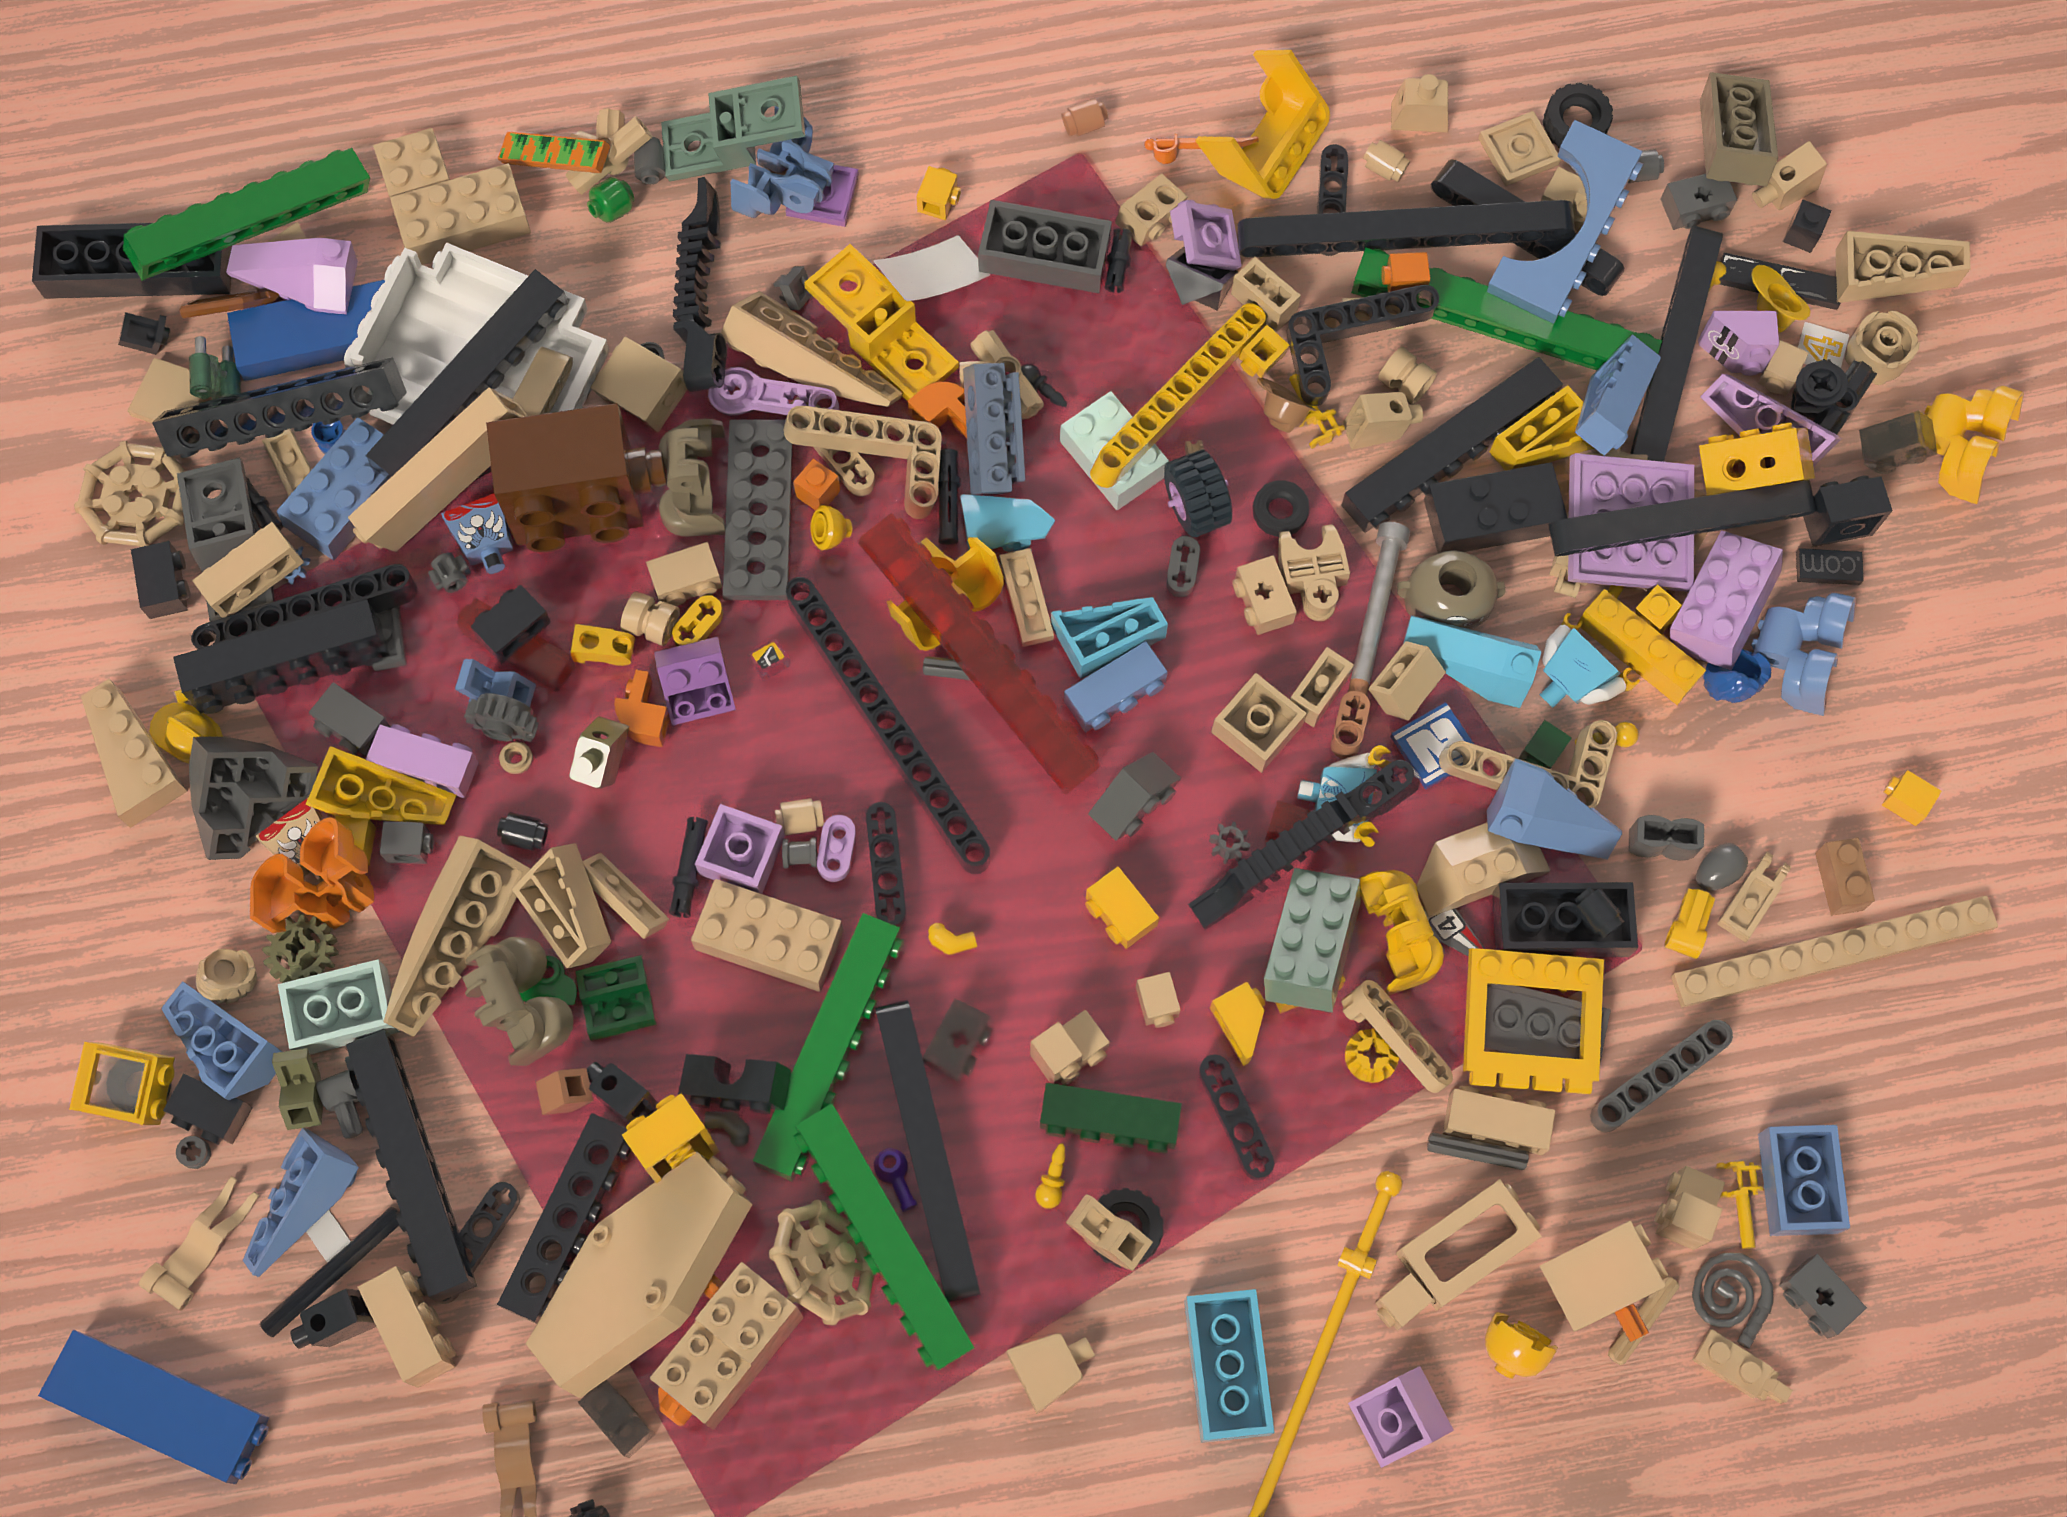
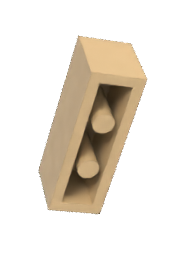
M271 522L266 527L258 530L255 535L240 546L232 549L217 563L205 569L202 574L192 581L209 605L224 618L241 610L303 564L304 561L287 538Z
M1460 1086L1459 1089L1454 1088L1449 1094L1442 1134L1525 1150L1528 1153L1542 1156L1549 1151L1555 1110L1546 1108L1547 1104L1535 1100H1527L1526 1104L1515 1102L1512 1096L1502 1093H1493V1096L1479 1094V1089L1470 1086Z

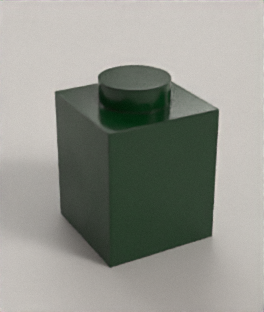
M1544 720L1518 759L1551 769L1572 737Z

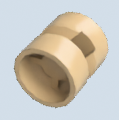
M1400 347L1386 362L1379 373L1378 379L1390 389L1398 388L1399 392L1405 394L1407 402L1414 405L1431 387L1436 379L1437 372L1424 362L1417 364L1416 356L1404 347Z
M635 591L624 608L620 627L621 630L636 636H641L644 633L646 640L665 646L672 638L673 627L678 622L680 609L664 601L656 604L653 597Z

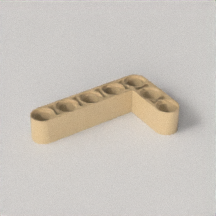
M795 406L788 412L783 431L786 439L793 444L907 459L905 510L908 515L916 519H923L931 513L938 496L941 432L937 426L929 422L810 406ZM801 422L806 426V428H797L793 425V423ZM832 426L836 428L838 432H828L824 427ZM863 430L867 432L869 436H859L856 433V431ZM894 434L899 437L900 441H893L887 435ZM918 439H927L931 445H924ZM923 467L928 470L929 474H921L916 468ZM921 496L925 498L928 503L921 504L917 502L914 497Z
M1605 720L1595 721L1583 728L1578 735L1568 775L1533 763L1529 764L1548 771L1554 776V780L1566 790L1569 788L1575 794L1577 791L1583 793L1586 798L1585 805L1589 808H1595L1601 798L1616 743V729L1610 722ZM1593 730L1598 731L1602 735V744H1598L1593 740ZM1458 741L1446 747L1440 753L1439 764L1441 769L1449 775L1498 790L1515 758L1469 742ZM1452 751H1457L1462 755V766L1453 762L1451 757ZM1585 760L1592 763L1594 767L1593 775L1585 771ZM1483 761H1488L1493 765V776H1489L1483 771Z

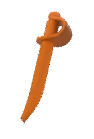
M1174 134V138H1156V141L1150 138L1144 143L1145 148L1150 151L1153 150L1155 159L1162 164L1174 162L1177 158V149H1201L1196 143L1197 138H1177V134ZM1259 137L1235 138L1240 147H1245L1258 142Z

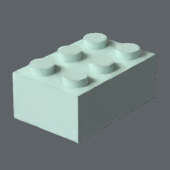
M1110 391L1061 425L1060 442L1091 479L1090 471L1099 452L1132 416ZM1154 444L1114 486L1104 488L1097 484L1095 485L1112 506L1119 510L1164 479V467L1169 460Z
M379 959L278 984L290 1050L308 1048L311 1055L346 1046L348 1043L382 1029H385L389 1034L400 1032L398 1029L383 1022L392 990L388 970Z

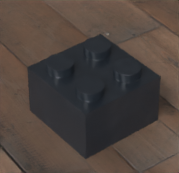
M1865 475L1854 478L1848 483L1839 484L1837 481H1833L1820 486L1814 495L1817 512L1803 516L1812 547L1873 536L1893 510L1882 477L1869 478V476Z

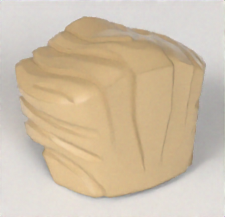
M217 949L199 962L196 974L198 991L205 998L212 1002L216 1001L218 1004L225 1002L226 1004L239 1001L240 998L246 997V993L253 990L257 981L254 961L244 949L239 951Z

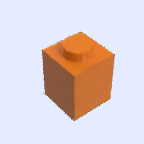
M1427 252L1390 254L1387 266L1382 267L1383 285H1388V292L1420 285H1429L1430 273Z
M814 458L793 481L796 497L815 511L821 505L829 506L840 492L838 475Z

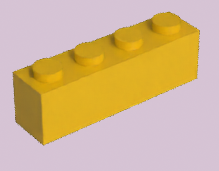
M1605 589L1584 611L1579 622H1583L1581 625L1582 630L1676 705L1683 700L1706 671V669Z

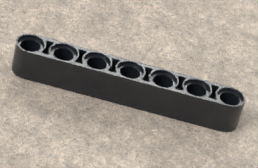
M1453 159L1448 160L1431 183L1432 191L1452 206L1525 202L1463 163ZM1577 233L1565 240L1519 242L1514 244L1536 258L1543 259L1562 250L1575 238ZM1600 248L1593 263L1587 261L1582 271L1587 274L1581 285L1597 295L1606 296L1624 273L1625 268L1620 260Z
M392 564L202 624L193 631L191 641L198 650L208 647L213 641L215 642L212 645L241 637L239 635L245 631L247 632L242 636L366 599L375 613H379L411 602L418 593V587L405 566ZM403 582L400 586L395 587L398 583ZM372 592L370 595L364 597L366 593Z

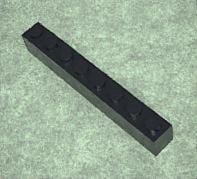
M535 269L365 455L371 466L389 480L489 387L493 390L499 387L504 380V374L509 368L517 366L523 360L528 347L532 343H538L543 338L547 326L553 320L557 321L563 316L568 304L565 292Z
M1540 357L1536 358L1345 492L1341 506L1364 533L1373 527L1376 530L1379 529L1380 524L1390 520L1391 514L1397 510L1403 512L1414 503V498L1421 493L1426 495L1429 484L1439 483L1438 481L1445 476L1453 477L1463 468V464L1469 459L1475 461L1480 458L1499 434L1559 392L1563 383Z
M382 1029L346 1044L349 1056L345 1057V1062L352 1076L356 1075L359 1087L355 1088L356 1096L361 1106H366L369 1117L365 1119V1123L370 1135L377 1139L379 1149L375 1150L376 1157L380 1166L383 1169H387L390 1180L386 1181V1187L392 1200H397L400 1209L396 1213L397 1221L402 1231H407L411 1243L407 1244V1251L411 1261L414 1264H418L421 1276L417 1277V1281L424 1296L428 1295L429 1298L439 1303L477 1287L394 1037L385 1029Z

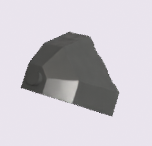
M225 736L193 737L189 762L191 806L206 858L208 860L241 859L251 850L249 846L257 840V834L309 797L316 781L318 766L315 763L263 743Z

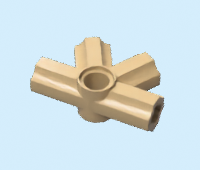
M609 108L599 110L596 136L580 130L570 135L572 138L604 140L610 145L602 173L570 170L565 174L568 181L581 195L608 173L617 175L623 172L628 165V157L653 137L637 116L624 125L625 115L620 110Z
M986 330L977 335L975 340L971 342V349L980 361L960 362V387L964 389L963 368L972 364L1005 363V372H1019L1022 419H1029L1036 415L1044 406V403L1028 379L1023 375L1020 362L1010 355L994 330Z

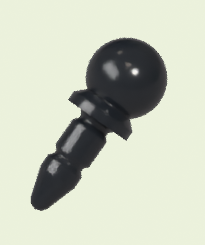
M1033 364L1021 366L1023 375L1028 379L1036 392L1040 391L1053 404L1061 407L1067 406V402L1062 394L1046 383L1048 377L1046 375L1041 376L1037 366Z

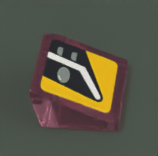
M776 639L747 654L763 682L791 666L790 658Z

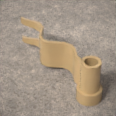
M231 1176L218 1198L195 1219L182 1245L169 1257L163 1266L157 1262L150 1266L140 1279L139 1286L150 1294L155 1292L180 1311L183 1310L194 1296V1293L188 1289L211 1264L223 1240L246 1218L260 1195L253 1192L235 1213L217 1224L213 1229H209L230 1199L237 1179Z

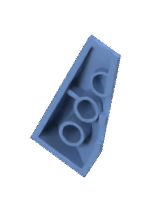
M1516 758L1487 809L1489 832L1528 845L1608 860L1622 835L1621 829L1597 810L1585 805L1577 798V794L1569 788L1566 790L1554 780V776L1548 771Z
M306 1128L301 1129L284 1158L281 1166L282 1169L286 1170L279 1189L272 1188L268 1197L271 1200L269 1214L267 1218L264 1217L259 1220L243 1258V1262L254 1276L260 1277L343 1196L346 1189L355 1181L359 1167L352 1158Z

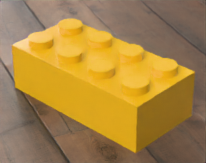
M682 1093L677 1097L670 1095L661 1100L656 1105L657 1110L646 1118L644 1115L637 1117L626 1126L628 1131L622 1134L631 1150L656 1184L662 1180L664 1175L680 1166L682 1162L696 1152L708 1160L720 1152L707 1129Z

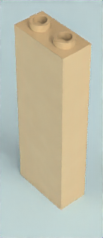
M489 387L348 516V519L355 526L353 529L354 534L365 544L369 542L380 549L386 548L397 552L491 466L486 422L526 417L528 415L516 401Z

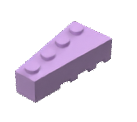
M1722 374L1700 396L1739 435V432L1759 429L1760 434L1773 432L1772 426L1792 423V428H1808L1813 467L1842 439L1732 375Z

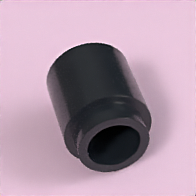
M509 812L507 817H501L497 828V836L502 837L501 843L531 851H534L535 848L542 850L547 839L549 824L542 823L539 818Z
M1589 887L1575 899L1578 905L1574 910L1594 934L1599 933L1603 939L1625 922L1620 917L1621 911L1601 888L1594 891Z

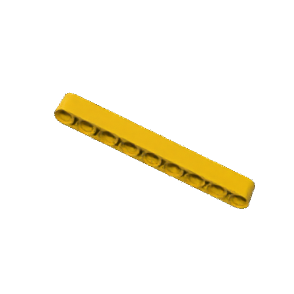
M1251 303L1241 306L1101 449L1090 471L1091 479L1095 484L1104 488L1114 486L1240 356L1243 348L1259 333L1264 324L1266 315L1261 307Z

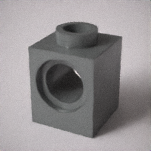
M383 822L380 854L387 863L427 864L428 854H432L434 849V836L430 834L424 823Z

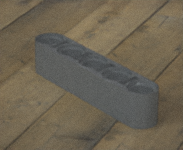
M1712 1020L1706 1023L1602 1099L1591 1111L1590 1117L1593 1126L1601 1132H1611L1620 1127L1727 1048L1733 1039L1731 1027L1721 1020ZM1708 1031L1715 1032L1719 1036L1720 1045L1712 1044L1707 1037ZM1682 1050L1692 1053L1694 1064H1688L1682 1059ZM1655 1069H1661L1667 1073L1668 1083H1662L1657 1080ZM1629 1088H1635L1640 1091L1642 1095L1641 1103L1634 1102L1630 1098ZM1603 1107L1611 1108L1615 1112V1122L1607 1121L1603 1117Z

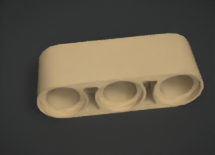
M545 347L539 348L513 397V400L520 405L528 416L551 412L570 375L573 357Z

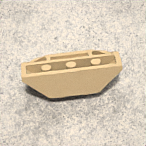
M1488 823L1436 841L1417 883V891L1427 916L1430 918L1492 895L1499 883H1524L1550 873V869L1539 846L1518 843L1489 832Z

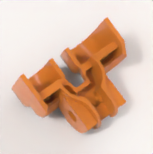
M330 817L315 824L305 836L300 848V864L324 879L317 885L304 881V873L301 866L282 853L269 857L261 864L251 881L250 919L271 933L286 931V917L299 910L305 914L316 916L335 930L349 921L350 909L359 913L365 910L366 907L374 902V890L369 878L365 874L368 873L367 857L363 850L354 845L352 832L340 822Z

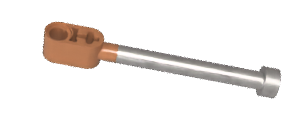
M1396 522L1380 524L1377 533L1376 543L1381 549L1348 693L1341 699L1331 740V750L1340 759H1346L1358 754L1365 732L1370 709V701L1367 694L1400 551L1407 548L1410 537L1409 528ZM1351 708L1357 709L1354 721L1348 720ZM1349 736L1355 742L1353 744H1345L1339 737Z

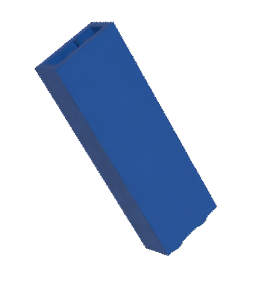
M385 280L352 286L347 315L316 312L306 308L305 304L293 299L228 312L236 368L244 381L344 361L346 350L358 338L357 332L360 322L372 310L371 302L373 296L379 291Z
M73 1330L38 1395L47 1401L225 1483L235 1485L239 1479L242 1480L247 1475L252 1464V1460L249 1458L255 1446L262 1444L269 1430V1427L266 1425L269 1417L76 1330Z

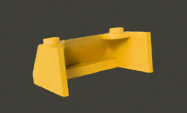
M1256 50L1253 56L1267 75L1260 89V100L1267 112L1251 135V137L1258 136L1259 141L1245 146L1243 149L1234 137L1198 136L1196 143L1221 176L1262 198L1277 199L1283 194L1328 125L1330 110L1292 50Z

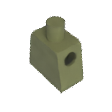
M598 716L581 733L578 739L569 775L570 779L600 789L615 784L630 726ZM601 734H603V735L607 736L608 738H607V739H601L600 736H601Z

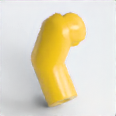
M934 923L928 929V939L931 944L945 954L952 955L977 948L973 931L956 936L947 930L942 923Z

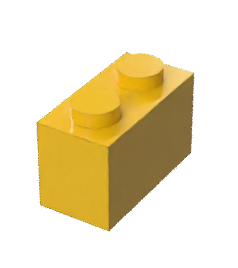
M1116 867L1086 889L1085 898L1087 901L1085 906L1094 918L1101 917L1108 927L1105 930L1115 944L1121 942L1125 949H1127L1158 926V915L1119 867Z

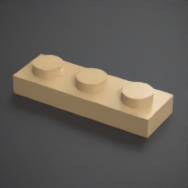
M1031 548L999 555L1022 646L1025 647L1054 640V633Z
M601 852L583 861L592 889L643 939L666 926L669 918Z

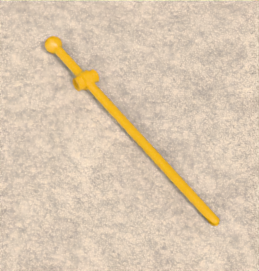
M1383 1171L1377 1176L1375 1185L1378 1194L1355 1250L1347 1247L1343 1249L1337 1266L1346 1269V1274L1248 1517H1264L1360 1275L1367 1279H1370L1377 1260L1369 1257L1368 1254L1391 1197L1396 1196L1402 1190V1179L1397 1174Z

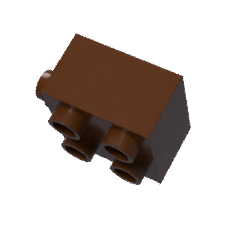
M618 403L486 422L494 495L517 545L526 544L527 549L530 551H555L565 545V538L590 535L592 540L600 543L623 540L628 537L629 529L644 527L640 494L653 492L652 486L667 485L662 450H650V452H647L645 447L632 449Z

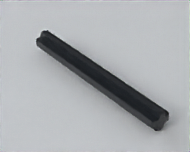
M394 1207L388 1208L260 1322L261 1329L270 1337L276 1336L399 1226L396 1213L399 1211Z

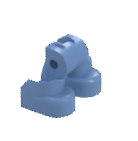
M774 106V115L777 114L779 107ZM805 117V137L774 142L769 152L759 148L757 151L759 166L750 163L748 184L732 178L730 184L731 207L733 211L756 218L761 213L774 215L782 204L795 212L809 213L817 202H822L824 197L823 190L826 186L830 187L833 180L834 163L809 153L813 127ZM788 169L787 172H786V174H785V176H784V175H780V174L771 173V172L769 171V170H772V171L777 172V173H782L784 170Z
M1831 593L1826 598L1820 596L1810 597L1804 613L1786 607H1771L1767 610L1764 620L1759 621L1758 628L1760 634L1758 640L1754 639L1751 645L1754 650L1753 653L1759 652L1769 661L1771 667L1785 670L1781 698L1794 709L1824 716L1828 680L1832 667H1837L1838 654L1814 649L1808 654L1801 651L1800 648L1803 641H1818L1820 644L1842 649L1847 621L1854 622L1856 597L1839 593Z

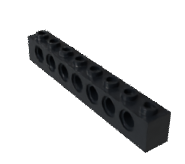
M391 357L167 410L158 416L152 424L166 456L171 457L180 454L181 458H186L198 453L201 449L208 448L209 451H216L225 447L227 443L235 441L237 445H242L253 441L257 436L265 435L266 438H272L291 428L298 432L311 427L313 423L322 422L323 425L335 423L343 416L351 415L352 418H359L368 414L373 409L380 408L382 412L389 411L399 406L398 402L405 396L407 391L395 360ZM362 386L369 388L372 395L366 393ZM333 393L340 395L343 401L336 399ZM305 400L310 401L314 408L309 407ZM276 406L280 407L284 411L285 415L281 414L277 410ZM248 413L251 414V415H253V416L255 417L256 421L252 420V419L248 416ZM219 420L223 421L228 428L224 427ZM191 427H194L199 434L195 433Z

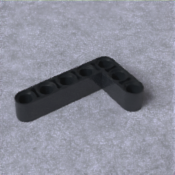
M1420 285L1294 313L1288 324L1287 340L1290 345L1292 361L1303 401L1311 406H1319L1327 400L1331 380L1322 343L1427 321L1434 316L1439 303L1437 290L1429 285ZM1420 298L1427 299L1431 307L1422 308L1417 305L1416 300ZM1395 305L1400 309L1401 313L1392 315L1387 312L1385 307ZM1359 311L1366 312L1371 319L1360 321L1356 318L1355 313ZM1328 318H1334L1339 321L1340 325L1336 328H1331L1324 321ZM1303 324L1310 331L1307 334H1299L1294 330V327ZM1312 354L1317 361L1313 364H1307L1302 361L1301 356ZM1312 383H1318L1323 387L1324 391L1315 394L1307 386Z

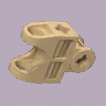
M1332 524L1322 526L1323 542L1318 548L1312 550L1300 547L1296 540L1292 539L1289 531L1279 533V570L1289 594H1301L1304 612L1314 621H1325L1333 615L1339 597L1337 587L1347 585L1350 576L1344 545Z

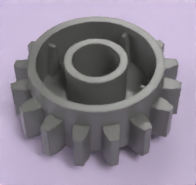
M492 693L481 694L478 700L471 699L464 718L467 719L466 722L473 724V728L482 729L486 736L499 741L513 742L515 739L522 743L525 740L531 742L539 725L537 718L533 717V710L529 706L516 699Z

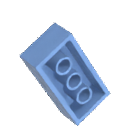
M356 418L278 508L277 514L283 527L332 560H335L355 537L353 532L355 526L348 519V516L388 481L385 476L371 466L365 456L384 434L362 419Z

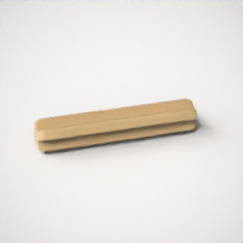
M1670 1276L1663 1280L1666 1287L1649 1295L1638 1309L1648 1331L1679 1289V1283ZM1623 1330L1608 1351V1356L1619 1365L1625 1364L1644 1336L1629 1342Z

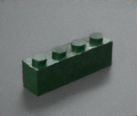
M1046 1083L1039 1129L1046 1130L1045 1134L1052 1137L1064 1138L1066 1133L1080 1135L1079 1139L1085 1142L1099 1143L1100 1138L1114 1140L1113 1145L1118 1147L1133 1148L1134 1144L1147 1145L1148 1151L1167 1153L1168 1149H1175L1182 1103Z

